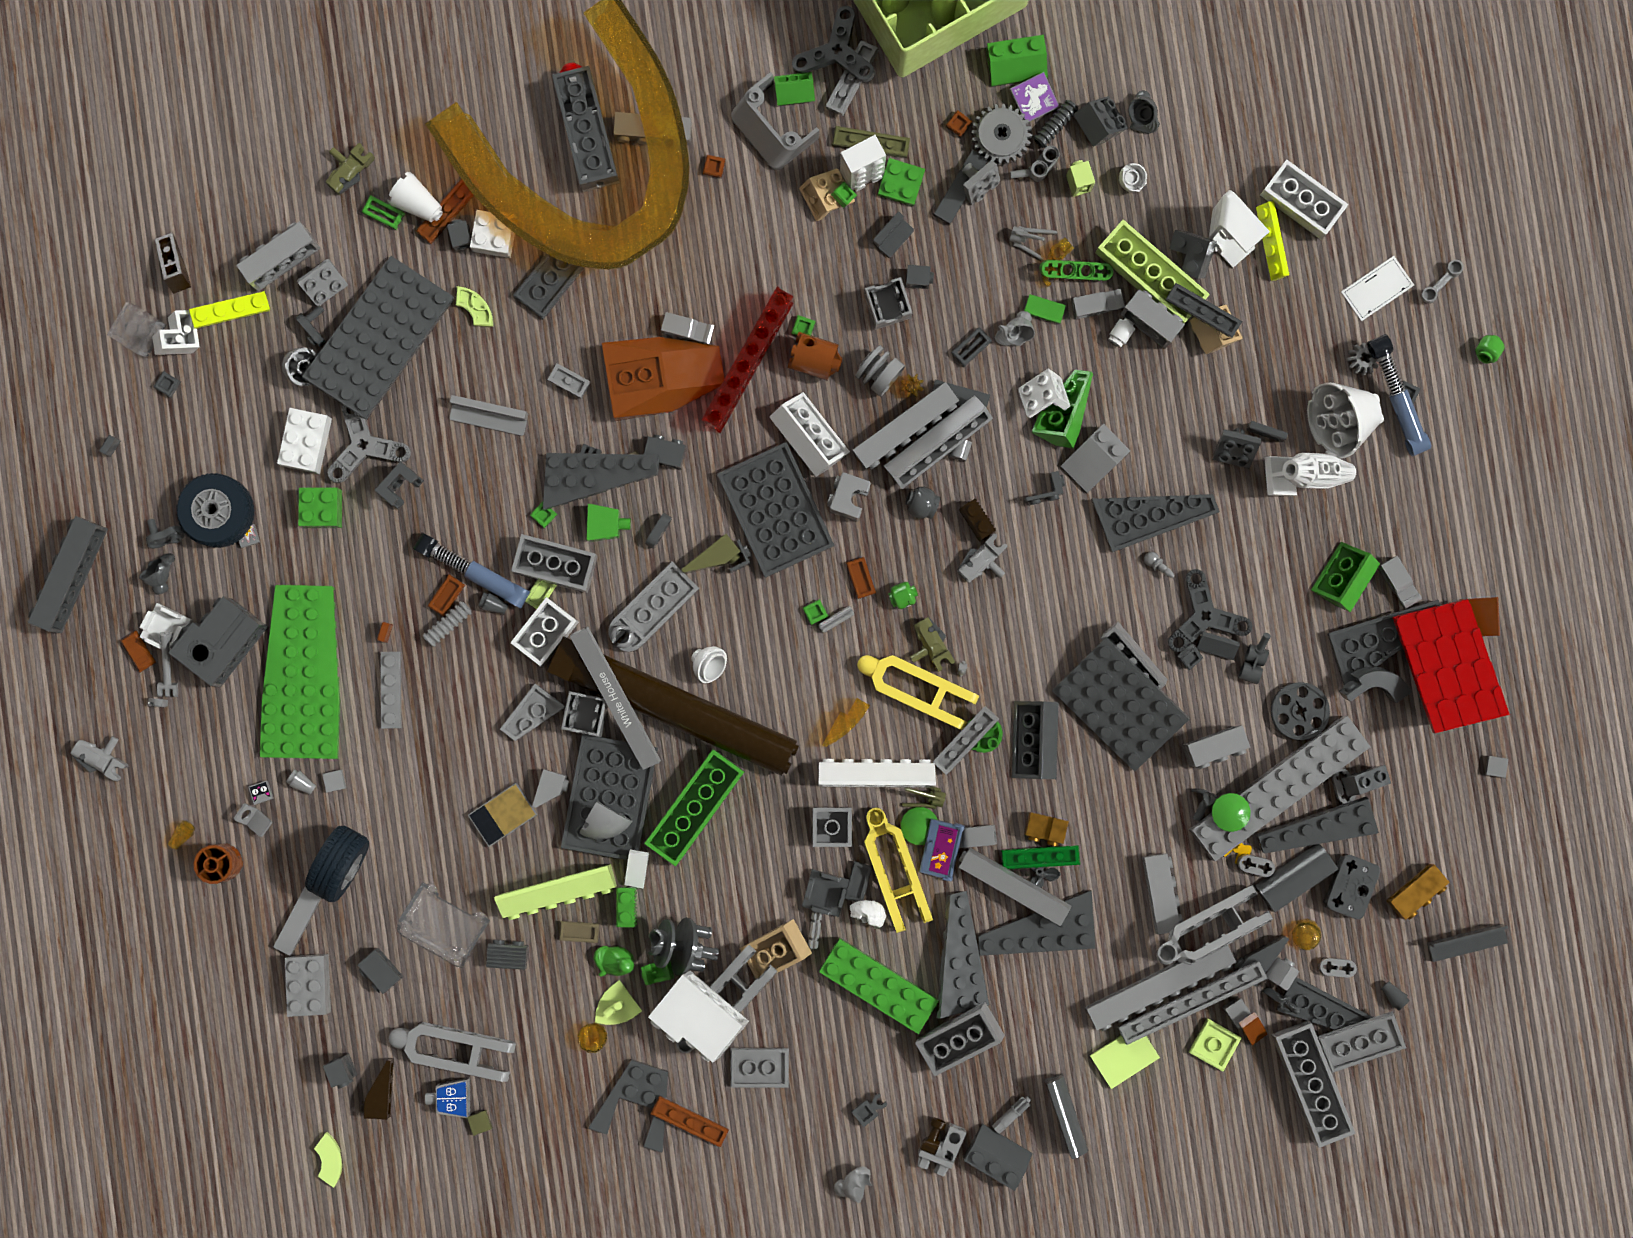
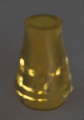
M185 820L178 823L168 845L177 850L194 835L195 827Z

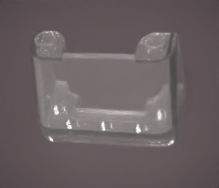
M423 882L399 918L397 931L403 937L454 966L464 968L490 920L482 912L470 915L440 898L437 892L438 889L434 885Z

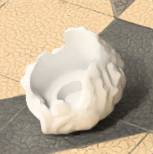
M863 900L850 905V917L857 918V920L861 919L862 923H867L868 921V924L872 925L875 929L883 926L886 914L880 903Z

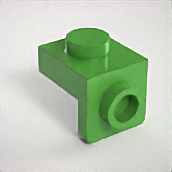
M670 961L664 968L656 967L655 963L641 967L642 978L646 986L674 978Z

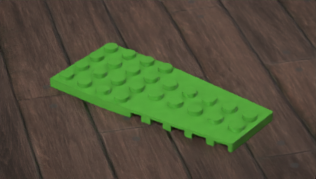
M275 586L262 695L260 757L338 759L340 687L337 668L335 588L333 586Z

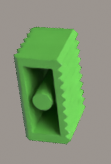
M617 887L616 927H634L637 924L635 922L637 920V887Z

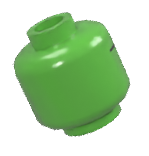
M1486 335L1479 342L1475 352L1481 362L1489 364L1498 361L1505 346L1500 337Z
M902 582L891 587V592L888 595L893 607L897 606L898 609H904L916 603L915 597L918 596L914 585L910 586L908 582Z

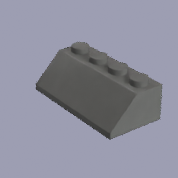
M1014 701L1012 778L1056 779L1059 702Z

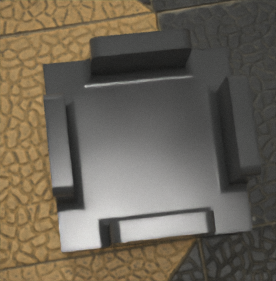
M812 869L802 907L822 914L839 917L849 879Z

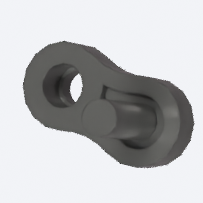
M320 305L307 316L300 313L295 317L308 332L309 336L307 338L314 346L316 344L321 346L326 342L310 323L325 311Z
M149 519L147 521L151 534L146 537L149 548L155 549L169 543H178L185 536L181 526H172L158 532L155 520Z

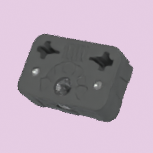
M1345 854V856H1340L1338 870L1332 876L1323 903H1326L1325 907L1354 919H1361L1365 915L1379 878L1380 868L1376 864L1353 855ZM1350 862L1353 864V867L1349 868L1346 863ZM1358 887H1362L1364 892L1359 894V891H1357ZM1333 898L1339 900V904L1332 902Z

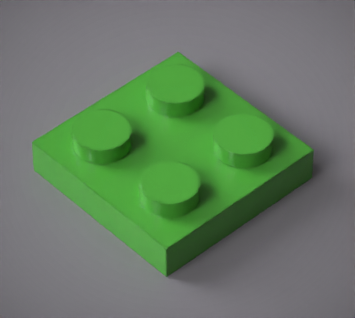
M889 158L878 196L914 206L925 169Z

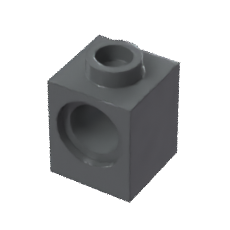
M454 220L450 225H447L454 250L470 248L472 237L466 220Z
M908 265L906 287L928 289L929 284H933L934 272H930L931 266Z

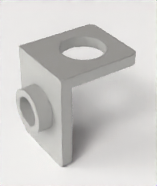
M243 804L234 817L235 821L247 825L259 837H263L272 824V821L259 809L248 804ZM249 810L248 816L241 818L243 812Z

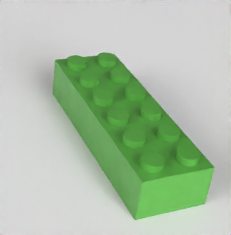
M713 749L644 844L676 867L745 771Z
M840 937L819 969L821 974L917 1034L920 1033L939 1002L938 998Z

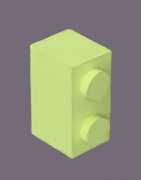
M1083 160L1072 163L1066 175L1072 196L1075 197L1091 192L1095 180L1089 161L1083 162Z

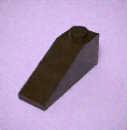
M173 232L156 238L155 243L163 279L172 293L175 294L191 288L188 272Z
M394 1058L386 1061L368 1092L365 1101H362L361 1113H364V1119L387 1120L391 1117Z

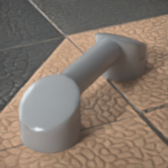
M1452 260L1446 268L1445 275L1433 287H1427L1423 290L1421 294L1422 300L1429 304L1435 302L1438 292L1451 278L1458 277L1464 269L1463 263L1460 260Z

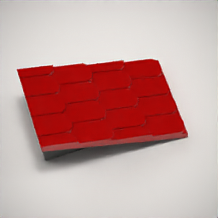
M1468 599L1392 617L1433 733L1510 715Z

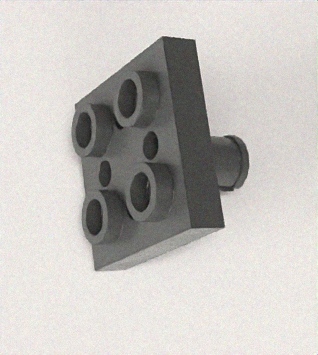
M1239 428L1233 431L1223 429L1212 460L1250 469L1261 444V438L1246 435L1243 429L1239 433Z

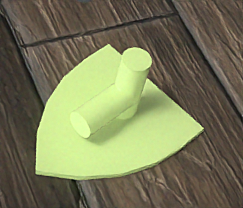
M620 980L613 984L600 999L596 1009L595 1023L605 1025L627 1022L642 1012Z

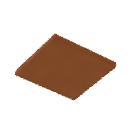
M1499 598L1468 599L1482 637L1500 636Z

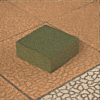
M487 1110L470 1115L467 1118L473 1136L493 1128Z

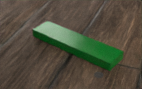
M1079 845L1001 850L1002 864L1007 869L1081 865Z

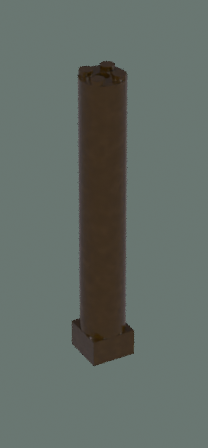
M563 636L547 672L602 696L573 641ZM604 655L633 710L782 776L783 773H788L792 764L788 761L791 755H796L799 745L796 744L797 740Z

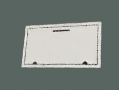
M1393 256L1341 292L1360 320L1363 321L1413 287L1414 284L1395 256Z

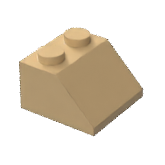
M1227 305L1219 306L1220 309L1231 314ZM1195 317L1189 320L1192 330L1196 333L1205 354L1215 352L1243 339L1239 330L1236 331L1231 339Z

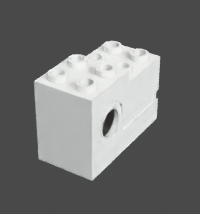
M688 971L679 978L648 1017L655 1028H661L666 1032L665 1035L669 1040L679 1043L686 1039L685 1042L689 1047L699 1050L701 1057L707 1062L711 1061L712 1063L722 1056L735 1040V1037L749 1022V1020L691 971Z

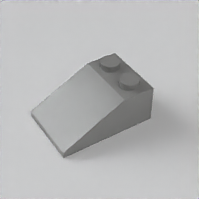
M1103 424L1060 467L1088 493L1130 450Z

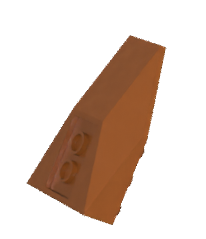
M664 337L602 343L615 421L673 412L725 385L719 346Z

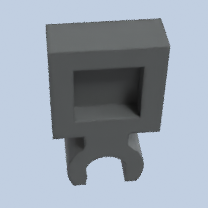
M880 1093L873 1097L871 1103L866 1099L851 1111L863 1127L879 1116L876 1111L877 1109H883L887 1106L886 1101L882 1104L876 1102L881 1097Z

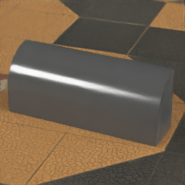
M1316 844L1274 871L1271 876L1262 879L1254 887L1272 912H1277L1337 871L1338 867L1320 844Z
M1059 1074L1044 1079L1068 1154L1071 1159L1080 1157L1088 1152V1148L1064 1075Z

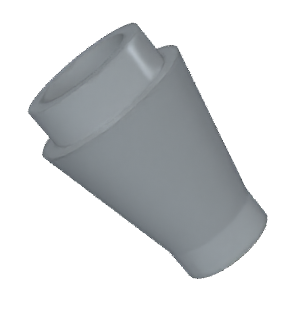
M295 769L286 781V783L290 784L289 787L309 795L316 787L301 771L298 772Z

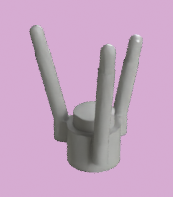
M1014 226L1010 236V241L1014 242L1013 246L1019 247L1043 261L1044 258L1022 245L1021 242L1025 243L1026 238L1045 240L1044 237L1029 234L1028 232L1057 234V231Z

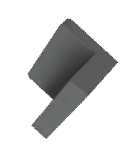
M898 211L873 239V244L888 258H891L914 232V228L904 221V216Z

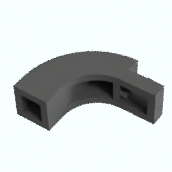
M1365 667L1351 673L1354 680L1346 683L1339 690L1341 696L1350 702L1372 687H1381L1387 698L1395 703H1398L1412 693L1402 678L1380 667Z

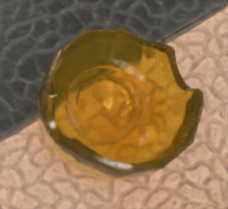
M1299 920L1292 929L1293 942L1302 950L1314 949L1321 941V929L1313 920Z
M594 1022L584 1025L578 1033V1044L587 1053L599 1052L607 1043V1032L598 1023Z

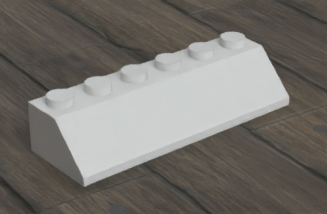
M823 759V762H819V787L936 786L935 763H931V760H919V763H911L909 759H901L900 763H892V759H881L880 763H873V759H861V763H854V759H842V763L834 762V759Z

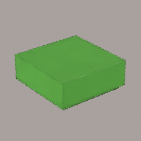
M845 182L830 194L843 208L857 196Z
M797 315L791 334L797 336L798 332L811 335L816 321Z
M543 502L531 514L544 528L558 515L552 509L543 510Z
M820 599L803 607L811 625L828 617Z

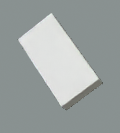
M630 849L624 885L644 888L649 853Z

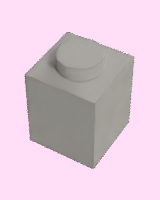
M1277 957L1266 973V976L1270 981L1288 991L1300 971L1294 968L1295 963L1289 959L1281 960Z
M1236 997L1222 1007L1237 1029L1240 1028L1239 1022L1251 1014L1243 1000L1239 997Z

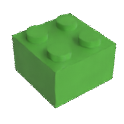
M299 488L298 526L302 528H342V490L339 488Z

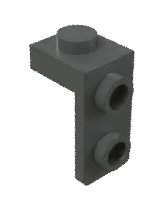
M1059 471L1051 472L1049 476L1053 492L1024 498V503L1029 502L1030 505L1041 503L1042 499L1048 498V501L1060 499L1059 496L1063 494L1062 487L1065 486L1063 475H1059Z

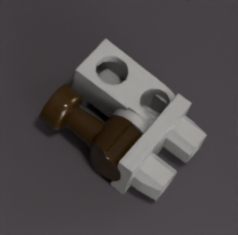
M933 1117L930 1123L933 1128L929 1136L923 1139L918 1150L919 1158L917 1165L923 1169H928L930 1161L937 1163L934 1173L945 1176L948 1169L952 1168L967 1132L965 1128L949 1122L943 1142L937 1140L940 1130H944L947 1123Z

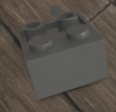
M1109 96L1088 102L1074 114L1093 147L1105 143L1128 129L1125 119L1119 114L1114 101Z

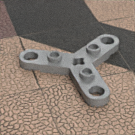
M342 406V412L352 443L328 469L330 480L335 483L344 482L367 456L396 462H405L410 458L411 450L406 444L372 437L367 421L356 413L349 414L347 407ZM361 440L368 442L365 450L359 447ZM400 447L406 450V455L402 458L396 456V450ZM336 468L342 469L343 475L341 478H334L333 471Z

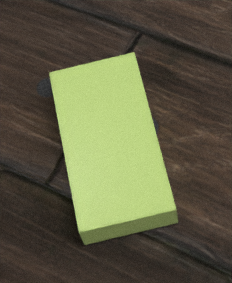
M537 580L525 602L537 609L546 597H550L557 585Z

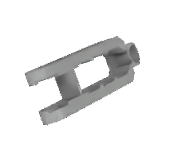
M1253 885L1174 926L1173 930L1169 933L1168 942L1158 948L1156 952L1157 960L1165 965L1175 961L1192 965L1272 921L1273 917L1267 911L1263 915L1256 916L1243 923L1235 907L1258 894ZM1222 915L1231 932L1226 935L1222 934L1211 943L1207 942L1194 952L1182 951L1177 942L1179 937Z
M750 945L737 956L710 986L712 990L719 994L731 980L744 992L742 997L732 1006L739 1013L778 972L770 964L766 971L750 987L736 974L756 953V950ZM686 1039L679 1043L676 1042L678 1050L682 1053H689L693 1050L686 1044Z
M422 1022L412 1030L396 1028L389 1034V1043L395 1048L403 1049L412 1063L508 1082L510 1071L494 1069L493 1066L479 1063L483 1048L514 1053L516 1046L514 1041ZM426 1035L473 1045L470 1061L465 1063L456 1061V1058L446 1059L437 1057V1054L427 1055L419 1053L415 1048L417 1037Z

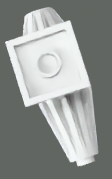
M1298 453L1294 457H1264L1267 495L1295 496L1297 495L1296 487L1328 489L1350 482L1356 476V468L1353 464L1330 454Z

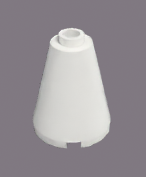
M411 172L405 173L407 177L405 179L400 178L389 194L392 198L387 202L391 206L429 222L439 220L443 213L441 211L442 206Z

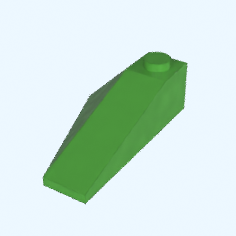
M1073 371L1063 384L1070 407L1063 410L1054 404L1048 406L1045 411L1038 415L1032 430L1033 434L1055 446L1074 448L1080 433L1093 373L1091 371Z

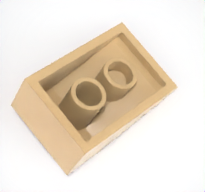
M794 919L739 948L742 952L750 945L756 950V953L747 962L756 979L766 971L770 964L780 972L812 954Z

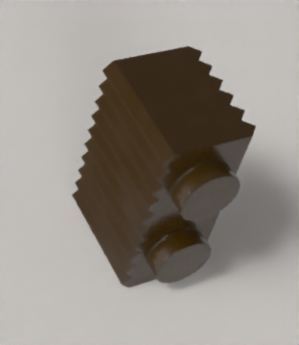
M974 498L959 509L979 542L996 531L992 521H989L990 518H987L988 515H985L977 499Z

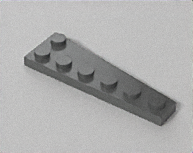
M1366 796L1258 833L1257 837L1261 850L1265 854L1367 836L1379 832L1369 799Z
M1297 977L1288 991H1285L1283 997L1288 995L1290 997L1289 1001L1300 1008V1013L1294 1014L1286 1007L1281 1009L1279 1007L1280 1004L1276 1008L1280 1012L1334 1030L1373 1018Z

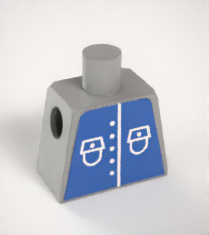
M470 1077L439 1083L436 1085V1093L425 1094V1104H436L437 1114L468 1118L471 1115Z

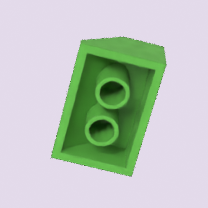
M1044 35L987 43L986 56L992 87L1024 82L1042 72L1048 78Z
M1340 542L1311 590L1333 605L1351 612L1380 563L1370 553Z

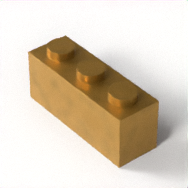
M1428 864L1389 897L1386 902L1401 919L1406 920L1408 918L1410 920L1417 915V910L1420 907H1426L1432 902L1431 898L1433 896L1443 893L1447 889L1446 885L1450 882L1435 864Z

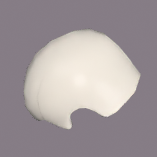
M1129 163L1119 173V183L1128 192H1139L1147 184V173L1140 164Z

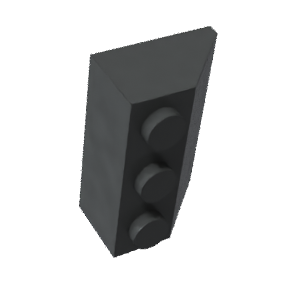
M982 1123L966 1150L963 1159L966 1163L1015 1191L1025 1175L1033 1153Z

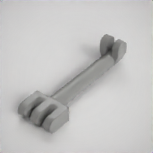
M160 632L163 682H158L157 684L158 697H162L163 689H165L166 697H170L171 690H173V697H178V683H171L169 642L173 639V632H168V634Z

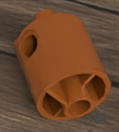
M798 332L796 338L798 345H793L791 356H794V358H790L787 368L828 381L830 375L839 372L843 358L838 353L839 344Z
M228 843L206 846L196 854L194 860V870L197 877L209 884H218L234 879L243 867L240 852Z

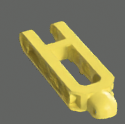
M865 655L857 663L859 671L872 678L876 691L960 730L965 728L967 722L939 709L945 693L948 692L965 699L976 705L979 695L893 655L881 660ZM894 666L905 673L920 678L924 682L926 681L939 687L932 704L930 705L885 684L882 677L886 668Z
M877 807L870 809L866 815L870 830L864 843L896 933L906 929L895 899L906 895L914 894L923 922L932 921L931 912L901 829L888 823L882 809ZM887 833L893 835L910 885L893 891L875 845L876 837Z

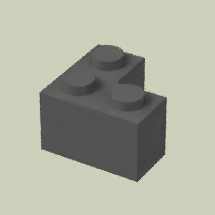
M1175 230L1169 249L1186 254L1182 271L1188 276L1201 279L1206 277L1217 241L1184 230Z

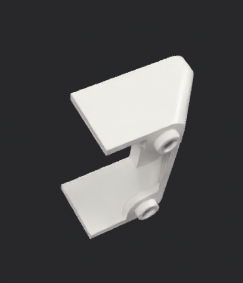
M1229 190L1213 208L1209 239L1217 241L1214 252H1218L1234 268L1255 249L1254 245L1270 231L1233 191Z

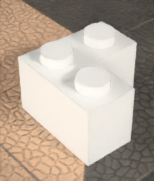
M189 310L174 311L168 317L170 330H158L152 336L155 355L191 354L200 347L197 329H194Z

